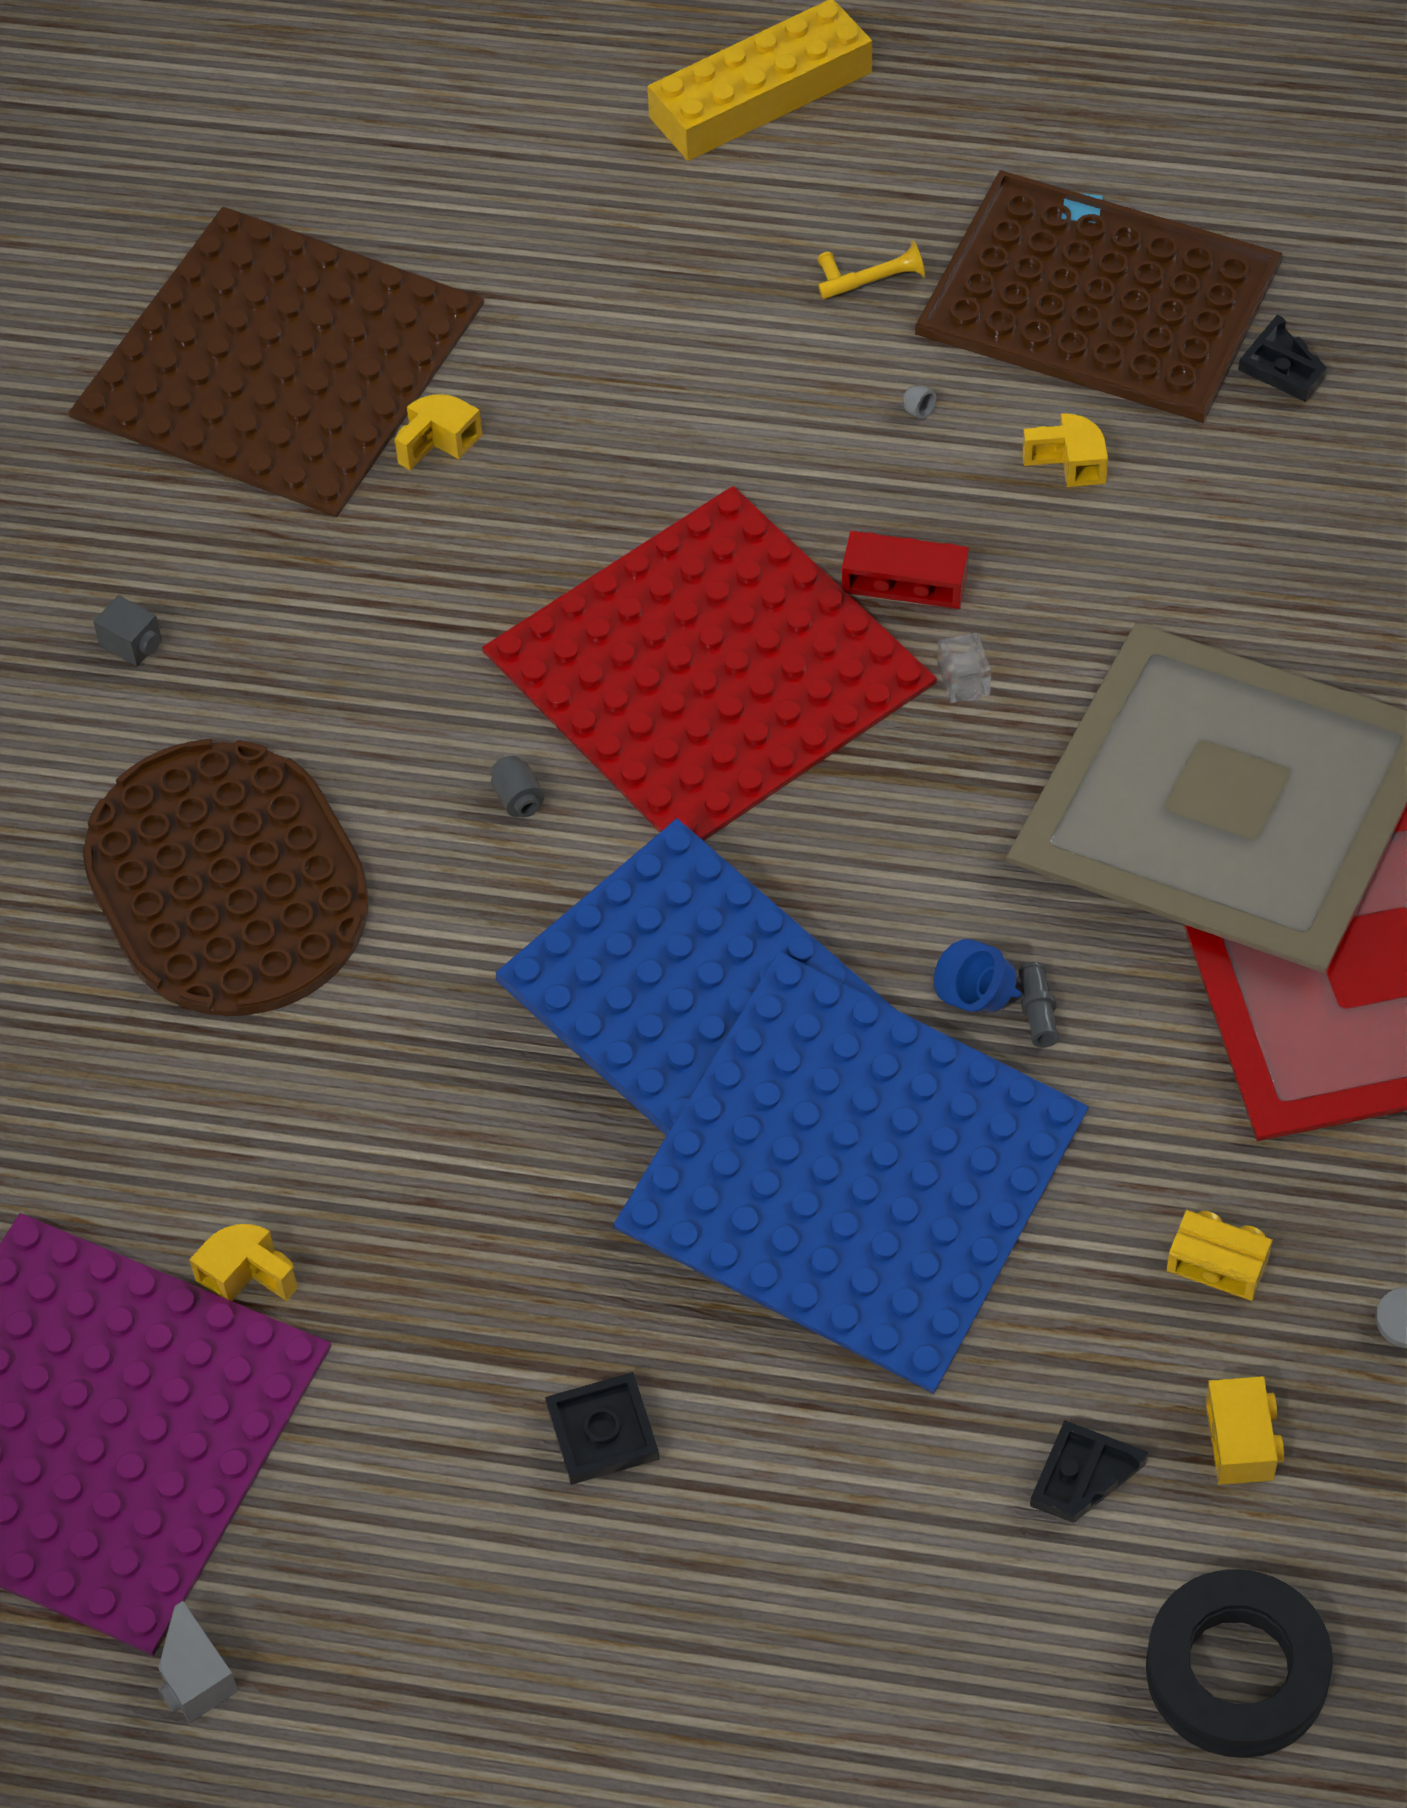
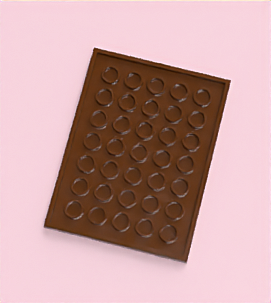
M999 170L917 321L915 335L1204 423L1281 264L1282 253ZM1064 198L1101 209L1100 216L1086 214L1077 221L1071 220L1070 210L1063 205ZM1062 213L1067 217L1065 220L1061 219Z

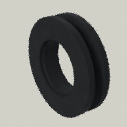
M1227 1569L1203 1574L1178 1588L1165 1601L1155 1617L1146 1656V1677L1149 1691L1155 1706L1169 1726L1182 1738L1205 1751L1236 1758H1251L1271 1754L1286 1748L1302 1737L1316 1721L1323 1708L1333 1669L1330 1637L1324 1622L1313 1605L1287 1583L1264 1573L1242 1569ZM1221 1623H1246L1263 1629L1279 1643L1286 1656L1288 1670L1286 1681L1272 1697L1258 1703L1233 1704L1214 1697L1199 1684L1191 1669L1190 1651L1193 1643L1205 1630Z

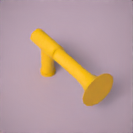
M911 240V246L908 251L900 257L842 276L834 261L833 253H821L817 260L827 277V281L818 283L822 300L903 272H916L925 278L922 258L914 240Z

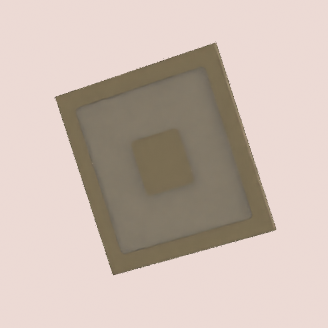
M1135 622L1007 854L1006 862L1326 974L1407 806V711Z

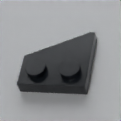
M1276 315L1240 358L1238 370L1306 402L1325 379L1327 368L1317 356L1309 352L1308 346L1300 337H1292L1285 328V319L1280 315Z
M1064 1420L1031 1496L1030 1506L1074 1523L1143 1468L1147 1462L1148 1452Z

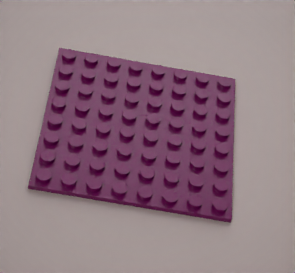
M19 1213L0 1243V1588L154 1656L169 1629L175 1605L181 1601L185 1602L329 1352L331 1343Z

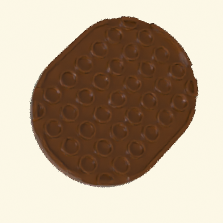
M212 739L190 741L160 750L134 764L116 779L117 784L107 793L104 799H99L88 821V831L85 846H83L87 879L93 895L132 969L148 987L166 1000L181 1007L211 1015L242 1016L272 1011L295 1003L322 987L338 973L355 951L364 931L368 914V890L362 863L314 779L292 759H285L270 752L266 746L237 740L235 743H213Z

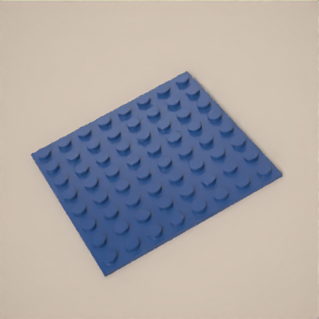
M778 951L614 1222L613 1228L934 1394L1089 1106Z

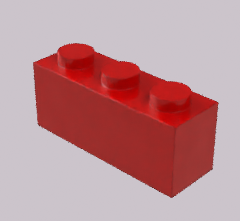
M850 531L842 564V589L848 594L960 609L968 575L969 547L958 546L952 543L922 541L910 537L901 538L879 535L873 532Z

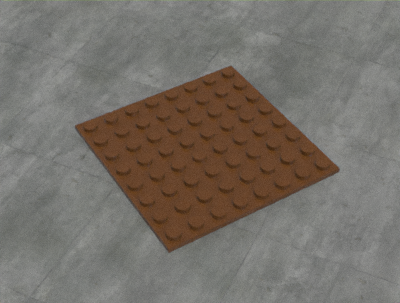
M222 207L68 413L70 418L338 517L408 415L407 406L420 398L484 305V298Z

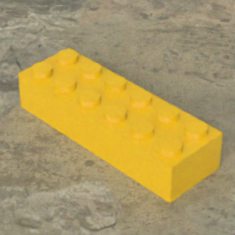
M835 0L824 1L647 85L649 118L684 158L690 161L872 73V40Z

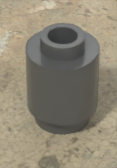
M507 756L498 760L491 769V784L507 813L513 817H529L535 814L543 803L545 794L529 765L517 756Z

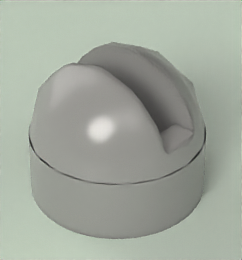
M914 385L908 388L903 394L905 410L919 419L927 418L935 407L936 393L925 386Z

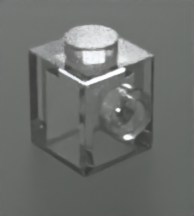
M978 632L938 640V668L950 703L963 700L972 701L982 696L990 695L991 668Z

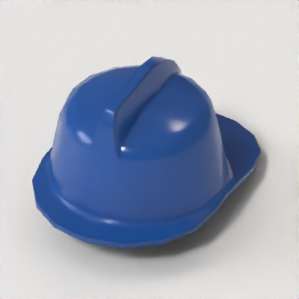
M962 939L952 943L943 952L936 964L934 989L938 997L945 1003L969 1012H997L1009 1002L1011 997L1020 998L1022 994L1015 987L1017 980L1015 967L1003 957L1002 952L996 947L975 940Z

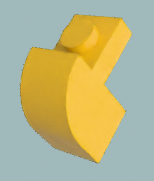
M444 394L429 395L412 402L407 406L409 424L403 426L394 438L398 464L411 471L434 446L460 459L483 435L480 410L457 397Z
M1061 413L1060 426H1040L1023 429L1022 457L1024 466L1063 463L1067 487L1106 484L1108 455L1104 435L1099 427L1089 419L1076 414Z
M236 1224L225 1227L214 1233L189 1259L195 1281L215 1295L233 1301L252 1278L285 1301L298 1289L293 1271V1263L284 1254L274 1249L270 1231L261 1226Z

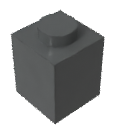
M120 595L93 621L99 645L136 667L147 656L152 655L157 650L162 640L156 615Z

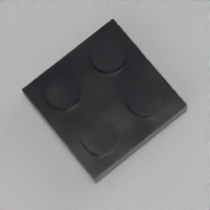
M633 1372L545 1397L546 1406L571 1485L660 1460L659 1450Z

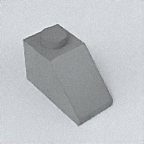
M184 1601L175 1605L158 1667L164 1685L158 1690L171 1712L175 1713L181 1709L189 1723L237 1693L238 1688L232 1672Z

